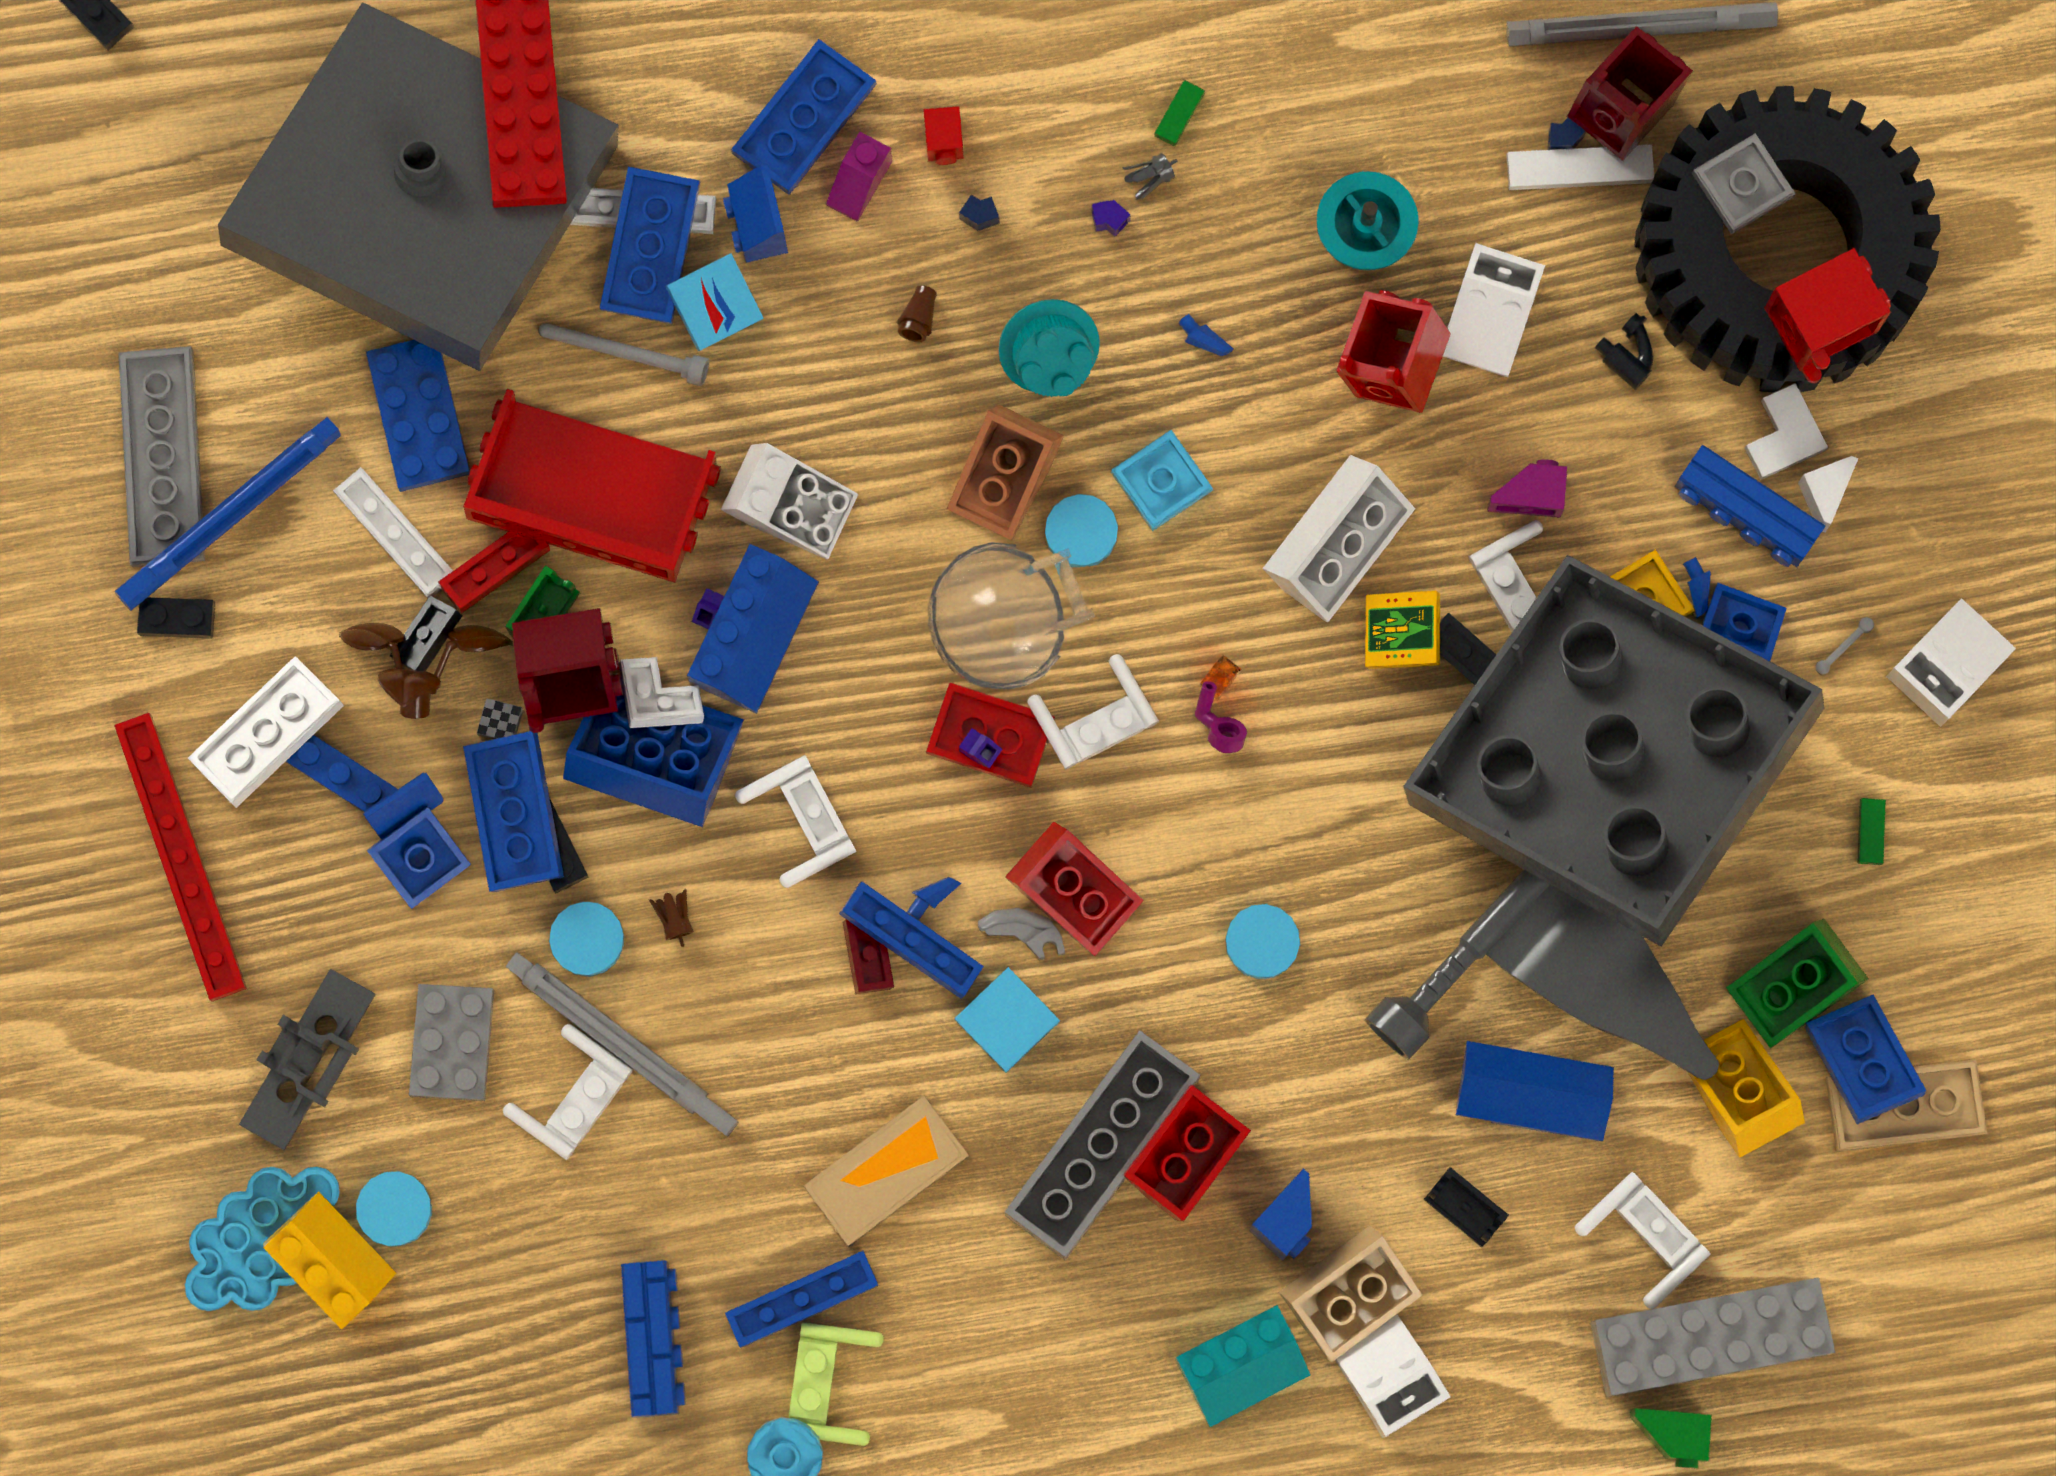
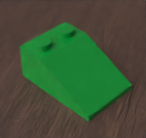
M1821 919L1811 923L1727 986L1726 989L1767 1045L1772 1048L1803 1027L1807 1022L1839 1002L1869 978L1826 920Z

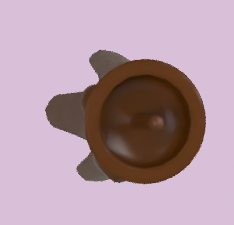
M687 889L677 894L676 904L670 893L664 894V901L658 899L655 903L652 899H649L663 924L666 940L679 938L681 947H684L682 937L694 932L688 919Z

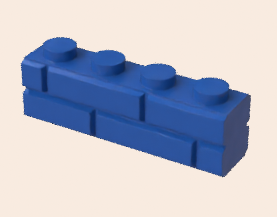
M1704 445L1697 451L1674 486L1680 490L1678 494L1684 501L1694 506L1700 503L1710 510V517L1723 526H1728L1729 523L1741 530L1740 536L1746 542L1753 546L1762 544L1772 551L1771 557L1775 561L1786 567H1789L1791 564L1798 567L1825 528L1824 524Z
M666 1260L621 1264L631 1417L643 1418L679 1414V1406L686 1405L684 1382L677 1383L676 1368L683 1367L681 1344H674V1330L680 1329L679 1307H672L671 1292L678 1291L676 1268L669 1269V1262Z

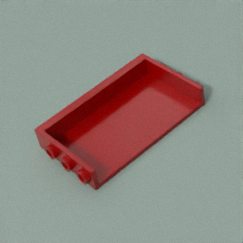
M507 389L503 400L498 399L495 403L492 413V420L495 422L491 433L486 431L482 438L480 453H483L480 463L479 465L474 464L469 473L468 485L471 487L463 506L466 519L507 532H516L520 536L533 540L536 538L546 541L549 545L675 583L686 552L692 553L695 547L698 532L694 531L697 520H704L709 499L705 497L709 486L715 487L720 476L721 466L717 465L716 452L709 450L706 459L516 402L514 391Z

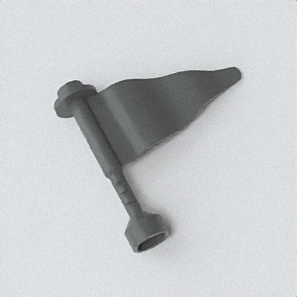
M1525 870L1512 881L1462 935L1457 948L1410 998L1407 996L1385 997L1365 1018L1368 1026L1388 1046L1403 1058L1409 1060L1429 1039V1021L1426 1013L1475 960L1487 955L1518 981L1556 1007L1589 1026L1637 1044L1701 1080L1713 1077L1719 1067L1718 1060L1698 1033L1681 999L1644 937Z

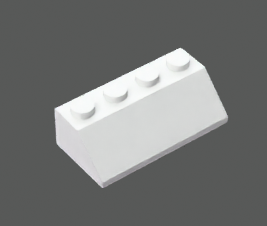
M1350 455L1269 559L1263 570L1283 591L1322 620L1329 622L1413 513L1415 507L1377 465Z

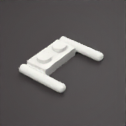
M1538 520L1526 524L1468 556L1511 632L1514 631L1537 597L1508 551L1542 533L1543 525Z
M1119 654L1111 656L1109 664L1127 696L1065 726L1063 729L1059 730L1040 695H1032L1027 701L1065 769H1069L1077 763H1081L1159 722L1123 657Z
M805 755L737 790L735 793L736 800L744 804L780 786L812 846L816 857L780 876V883L785 888L797 884L856 852Z
M566 1024L562 1028V1037L594 1060L547 1121V1124L544 1126L514 1103H508L503 1108V1114L565 1160L570 1158L577 1145L581 1143L633 1071L630 1066L571 1024Z
M1631 1172L1575 1225V1231L1579 1236H1587L1605 1217L1616 1209L1617 1213L1673 1269L1643 1298L1645 1306L1654 1309L1711 1254L1664 1203L1642 1183L1640 1178Z

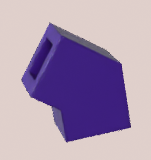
M1115 200L1092 204L1091 211L1096 232L1107 230L1116 237L1130 222L1131 214Z
M706 588L701 600L697 604L691 622L709 630L724 596Z
M971 728L959 746L961 753L988 768L991 767L1003 750L990 738L980 734L973 728Z

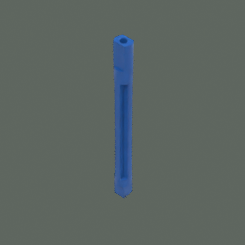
M326 417L117 588L114 593L132 611L323 453L329 445L341 436L339 429Z

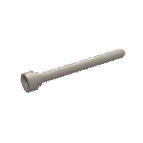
M543 323L539 327V334L544 338L680 373L681 378L687 379L689 384L702 387L708 374L709 358L694 355L692 358L686 357L684 360L548 323Z

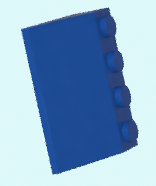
M624 693L621 696H616L617 712L583 717L566 752L564 780L703 827L716 798L744 719L702 705L704 713L703 723L630 728Z

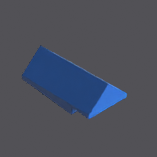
M1466 1041L1455 1115L1491 1121L1493 1124L1602 1142L1613 1102L1614 1067Z

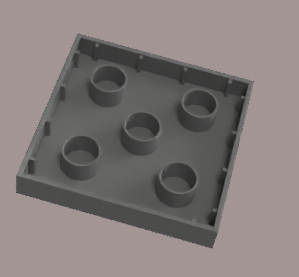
M362 2L218 223L220 246L481 371L617 149L619 125L557 95L567 196L566 204L493 208L480 58Z
M1567 555L1403 788L1408 804L1662 947L1823 712V691L1812 683Z

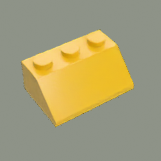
M319 1191L263 1243V1248L341 1330L367 1307L396 1275L395 1270Z

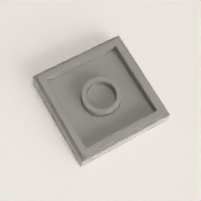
M1756 133L1697 167L1692 172L1697 183L1731 234L1795 196V192Z

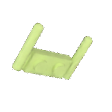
M802 1322L789 1418L798 1419L809 1425L820 1440L866 1446L870 1441V1435L867 1431L826 1425L837 1344L841 1342L880 1347L884 1341L883 1335L880 1332Z

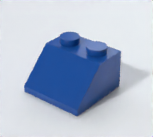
M768 164L759 165L727 184L729 197L723 198L727 218H735L738 228L737 231L731 232L736 253L743 252L746 263L788 253Z
M1304 1168L1259 1216L1249 1230L1282 1261L1288 1255L1295 1259L1311 1241L1307 1236L1312 1228L1309 1173Z

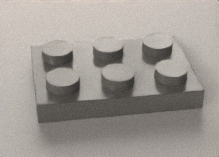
M418 984L409 1087L410 1097L485 1101L494 1002L493 988Z

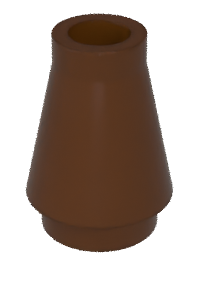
M923 285L916 287L914 295L897 320L900 336L909 341L924 342L926 336L932 333L934 304L937 292L934 289Z

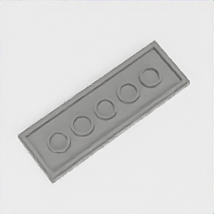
M191 346L119 352L129 558L132 567H142L148 564L203 518L194 352ZM205 550L191 562L205 561Z

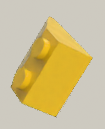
M1744 1019L1704 1039V1042L1719 1062L1718 1071L1713 1077L1706 1080H1701L1689 1072L1688 1074L1719 1129L1739 1158L1805 1123L1801 1099Z

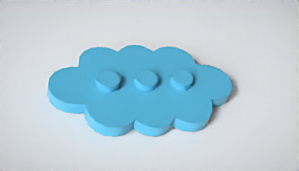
M316 1166L306 1168L293 1178L281 1168L267 1167L254 1173L248 1182L246 1191H237L226 1195L219 1203L217 1218L204 1220L191 1233L189 1240L190 1252L198 1264L187 1275L185 1282V1292L190 1303L198 1309L212 1311L220 1309L233 1300L242 1309L251 1311L261 1310L272 1303L277 1296L279 1286L296 1284L292 1277L263 1248V1243L318 1191L334 1207L340 1194L339 1182L334 1174L325 1168Z

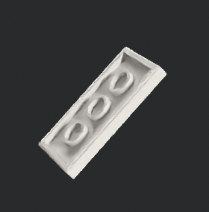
M295 656L196 749L188 759L237 808L344 705Z

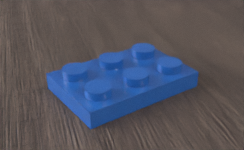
M1870 995L1806 1023L1805 1030L1856 1124H1860L1925 1095L1926 1089L1874 995Z

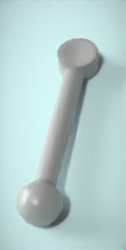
M1868 617L1861 619L1858 628L1826 660L1817 662L1816 671L1819 674H1827L1830 670V665L1863 633H1869L1873 629V620Z

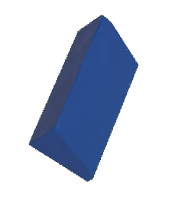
M423 772L365 810L363 814L380 839H383L424 807L428 806L430 810H433L442 804L444 798L428 774Z

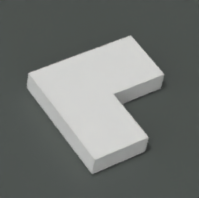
M1796 383L1761 400L1776 432L1745 446V450L1760 480L1828 449Z
M657 657L620 660V676L630 728L703 723L704 713L698 685L662 688Z

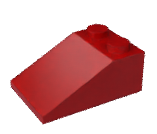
M1055 822L1047 828L1005 876L1023 895L1093 956L1099 953L1144 901L1069 830Z

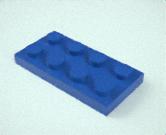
M818 39L731 149L732 154L752 169L759 165L768 164L772 183L790 195L877 85L876 80Z
M628 166L600 310L672 324L675 305L665 286L682 277L701 183L699 180Z
M416 340L366 351L399 491L403 492L469 475L470 467L442 353Z
M529 731L463 746L489 892H499L564 877L538 733Z

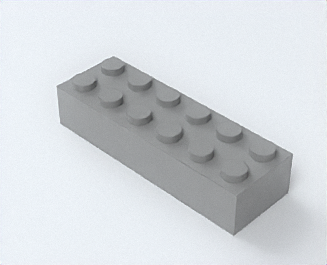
M1139 1030L1005 1210V1216L1063 1260H1066L1126 1178L1123 1174L1190 1085H1196L1200 1074Z
M1819 1277L1598 1319L1590 1323L1606 1398L1835 1353Z

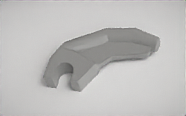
M1021 908L994 910L978 920V928L981 932L985 931L988 936H1015L1024 942L1039 960L1045 959L1043 947L1047 943H1052L1057 947L1058 956L1065 955L1062 936L1048 917Z

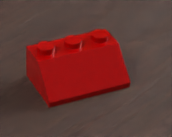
M1190 1085L1123 1176L1148 1200L1174 1220L1184 1222L1251 1130L1196 1087Z

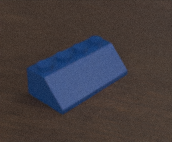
M749 544L687 674L690 684L693 686L698 685L702 690L757 714L819 582L785 559Z

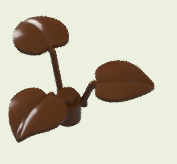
M364 623L339 632V638L341 637L344 643L353 648L368 651L387 648L392 652L395 668L381 671L378 674V682L384 691L400 705V714L411 719H421L429 716L431 694H436L437 689L441 686L440 677L453 649L458 648L464 652H482L509 645L513 646V641L510 638L488 627L466 625L454 628L453 631L448 632V638L451 641L446 644L436 671L432 674L426 671H408L402 668L398 646L395 643L402 642L404 634L391 625Z

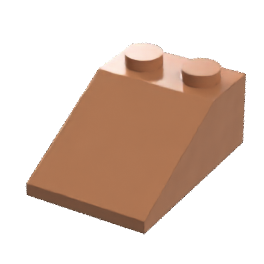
M1001 405L988 410L947 506V510L1009 540H1013L1052 466L1064 435Z

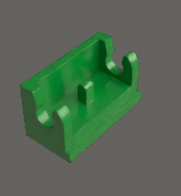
M545 565L505 627L509 635L513 637L512 623L567 614L579 596L580 591L576 589L571 581L561 579L554 570Z

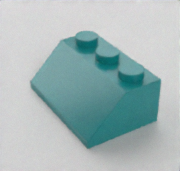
M1278 1305L1175 1358L1209 1427L1311 1375Z

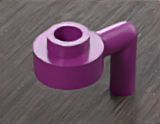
M1206 681L1202 684L1195 717L1210 729L1208 741L1212 747L1222 753L1238 752L1244 746L1247 729L1243 723L1234 718H1218L1211 712L1217 686L1213 682Z

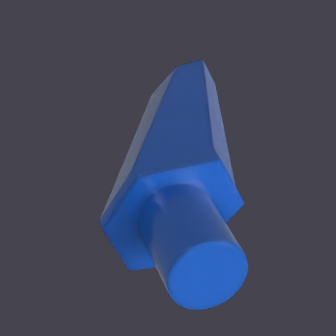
M1190 314L1184 316L1178 323L1188 335L1185 339V342L1219 356L1227 355L1234 349L1206 324L1199 326Z
M1695 557L1683 565L1691 578V581L1687 582L1697 619L1708 609L1711 572L1704 573Z
M947 877L913 891L912 894L917 898L907 913L919 920L928 906L935 909L943 899L962 883Z

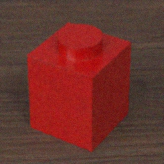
M960 106L923 109L928 162L935 161L938 165H950L956 163L957 159H964Z

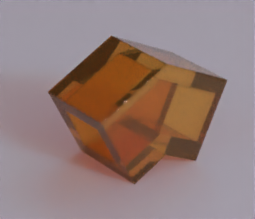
M1223 655L1201 681L1200 687L1202 688V684L1206 681L1216 684L1217 689L1214 698L1219 700L1233 683L1241 668Z

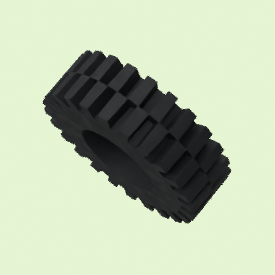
M1776 86L1769 100L1765 102L1759 101L1756 90L1741 93L1738 95L1731 110L1726 111L1722 104L1718 103L1705 111L1697 128L1689 124L1678 135L1671 152L1665 153L1643 201L1640 211L1642 216L1635 233V247L1641 248V254L1636 264L1638 283L1648 282L1650 290L1645 304L1651 316L1655 317L1663 313L1668 319L1664 332L1667 340L1674 347L1683 340L1691 344L1695 350L1690 361L1704 371L1712 360L1727 367L1723 379L1727 383L1740 386L1746 376L1749 375L1760 378L1759 391L1775 393L1785 381H1795L1800 392L1815 390L1823 377L1830 376L1834 384L1849 378L1859 364L1864 363L1866 366H1869L1880 357L1891 341L1894 342L1900 335L1927 292L1928 286H1926V283L1936 268L1939 251L1932 250V245L1940 233V215H1929L1927 211L1935 196L1930 178L1919 182L1915 180L1913 174L1920 162V158L1911 146L1900 153H1897L1890 146L1897 130L1888 121L1883 119L1874 130L1861 123L1867 107L1851 99L1841 113L1828 108L1831 92L1823 89L1814 88L1806 102L1794 101V86ZM1755 133L1791 188L1811 195L1833 213L1845 235L1847 250L1855 248L1859 257L1864 256L1867 259L1873 273L1871 276L1878 289L1882 288L1886 292L1891 303L1889 308L1891 313L1878 333L1830 356V364L1826 369L1821 370L1822 377L1817 383L1808 382L1803 372L1799 371L1764 309L1773 291L1752 281L1735 264L1724 239L1723 221L1692 175L1694 169Z

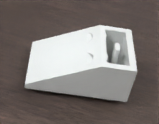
M1475 243L1447 328L1451 335L1443 357L1508 378L1545 265Z
M768 443L753 444L747 452L721 510L753 528L822 558L829 559L858 493Z
M1961 598L1886 677L1941 727L2016 648Z
M1397 1314L1335 1359L1382 1438L1451 1397L1431 1363Z

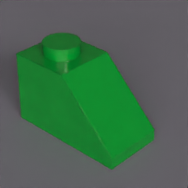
M1634 1408L1630 1411V1418L1664 1458L1676 1460L1675 1467L1698 1469L1699 1462L1709 1461L1712 1415Z

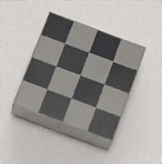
M486 698L477 735L493 740L516 735L523 708Z

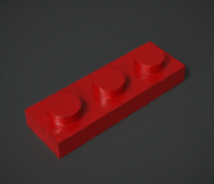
M509 531L438 581L439 587L462 614L548 553L550 547L546 541L536 538L533 540L520 536L516 532Z

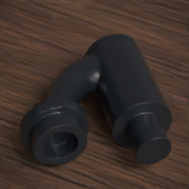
M1637 313L1627 321L1622 330L1627 333L1626 337L1628 339L1633 335L1635 336L1638 346V357L1634 356L1621 343L1618 342L1614 346L1605 337L1595 347L1605 356L1602 362L1634 390L1651 374L1653 365V350L1644 326L1647 318L1644 315L1641 317Z

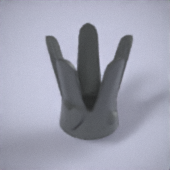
M1160 153L1157 156H1153L1152 160L1123 167L1126 170L1144 166L1125 176L1124 180L1128 183L1141 182L1154 176L1136 193V200H1143L1161 183L1169 182L1175 178L1171 165L1177 163V159L1169 162L1165 155Z

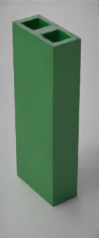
M1184 80L1157 127L1154 136L1175 147L1204 96L1205 90Z
M1860 799L1858 864H1884L1886 800Z

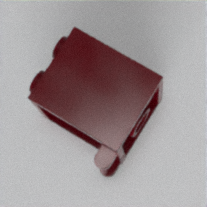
M1636 26L1588 77L1567 117L1623 161L1673 107L1693 70L1680 57L1673 55L1661 46L1652 35L1645 33ZM1628 78L1654 100L1649 105L1646 104L1621 83Z
M600 608L512 623L519 690L523 697L529 730L532 733L541 732L544 729V724L618 711L616 696L623 695L620 674H614V671L620 670L617 649L609 647V644H614L612 627L610 622H603Z

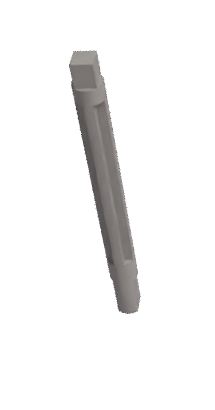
M1776 2L1510 21L1507 22L1506 38L1509 46L1626 38L1636 26L1652 36L1777 27L1778 7Z
M516 952L505 966L523 980L522 985L691 1114L696 1112L727 1137L736 1128L739 1121L707 1098L708 1093L541 965L538 963L533 965Z

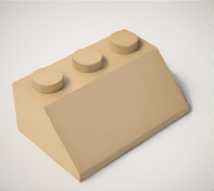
M1370 1225L1279 1291L1297 1320L1330 1362H1333L1422 1296V1293L1384 1237Z

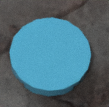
M1077 494L1066 497L1052 508L1046 519L1045 536L1048 548L1057 560L1070 567L1080 568V566L1090 567L1097 565L1111 554L1116 545L1118 525L1115 515L1105 502L1094 496Z
M584 901L570 905L558 914L551 926L549 943L553 956L564 969L576 975L591 977L606 972L616 964L622 952L625 937L620 921L610 909L599 903Z
M1268 904L1252 905L1240 911L1231 921L1225 938L1227 954L1234 966L1244 975L1256 979L1274 978L1282 974L1295 961L1300 947L1299 930L1292 917L1281 908Z
M400 1171L384 1172L370 1179L361 1189L356 1202L357 1220L362 1231L374 1242L388 1247L403 1246L417 1240L427 1229L432 1216L431 1199L426 1187L414 1176Z
M781 1417L767 1421L756 1430L748 1445L747 1461L751 1476H817L822 1467L823 1449L818 1435L809 1425L798 1419Z

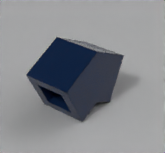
M1567 118L1562 124L1551 123L1548 134V150L1574 149L1585 137V130L1570 118Z
M971 194L959 212V219L977 231L999 224V215L992 197L980 200Z

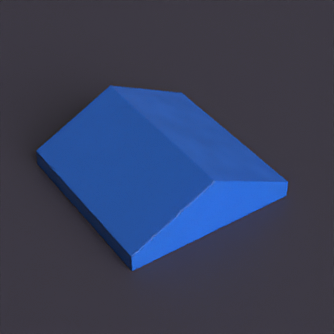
M1717 582L1702 626L1770 661L1787 608Z
M428 806L424 807L367 850L411 909L471 865Z

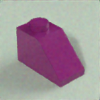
M859 131L840 165L826 206L858 222L893 162L891 147Z
M1548 459L1538 460L1536 464L1530 463L1491 496L1487 512L1561 518L1565 507L1567 466H1558L1559 463L1557 461Z

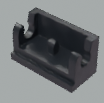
M1451 1167L1423 1199L1480 1247H1483L1490 1240L1496 1230L1509 1216V1214Z

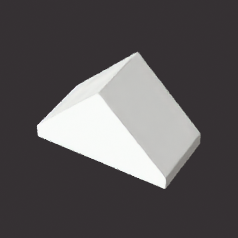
M1850 456L1803 474L1798 482L1812 517L1825 525L1822 532H1826L1833 521L1858 461L1856 457Z

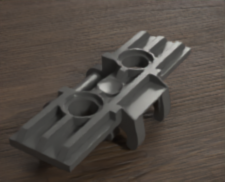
M330 969L299 1023L282 1015L277 1024L281 1027L282 1031L270 1052L261 1051L256 1061L271 1070L239 1125L285 1151L312 1103L315 1102L324 1108L329 1102L326 1098L351 1055H356L359 1051V1048L348 1041L376 994ZM323 1017H333L337 1022L336 1031L326 1035H319L316 1029L318 1021ZM330 1044L338 1046L339 1048L313 1092L307 1089L306 1084ZM285 1082H295L296 1092H298L296 1099L288 1103L281 1101L278 1095L280 1086Z

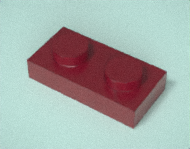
M845 919L842 923L855 995L894 988L888 948Z

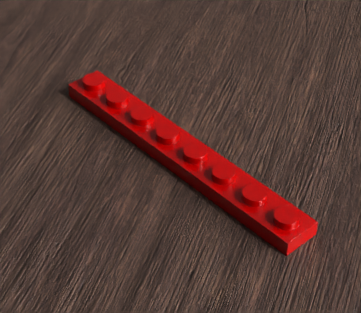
M146 713L116 724L114 727L208 998L213 1002L246 990L247 987L153 717L150 713Z

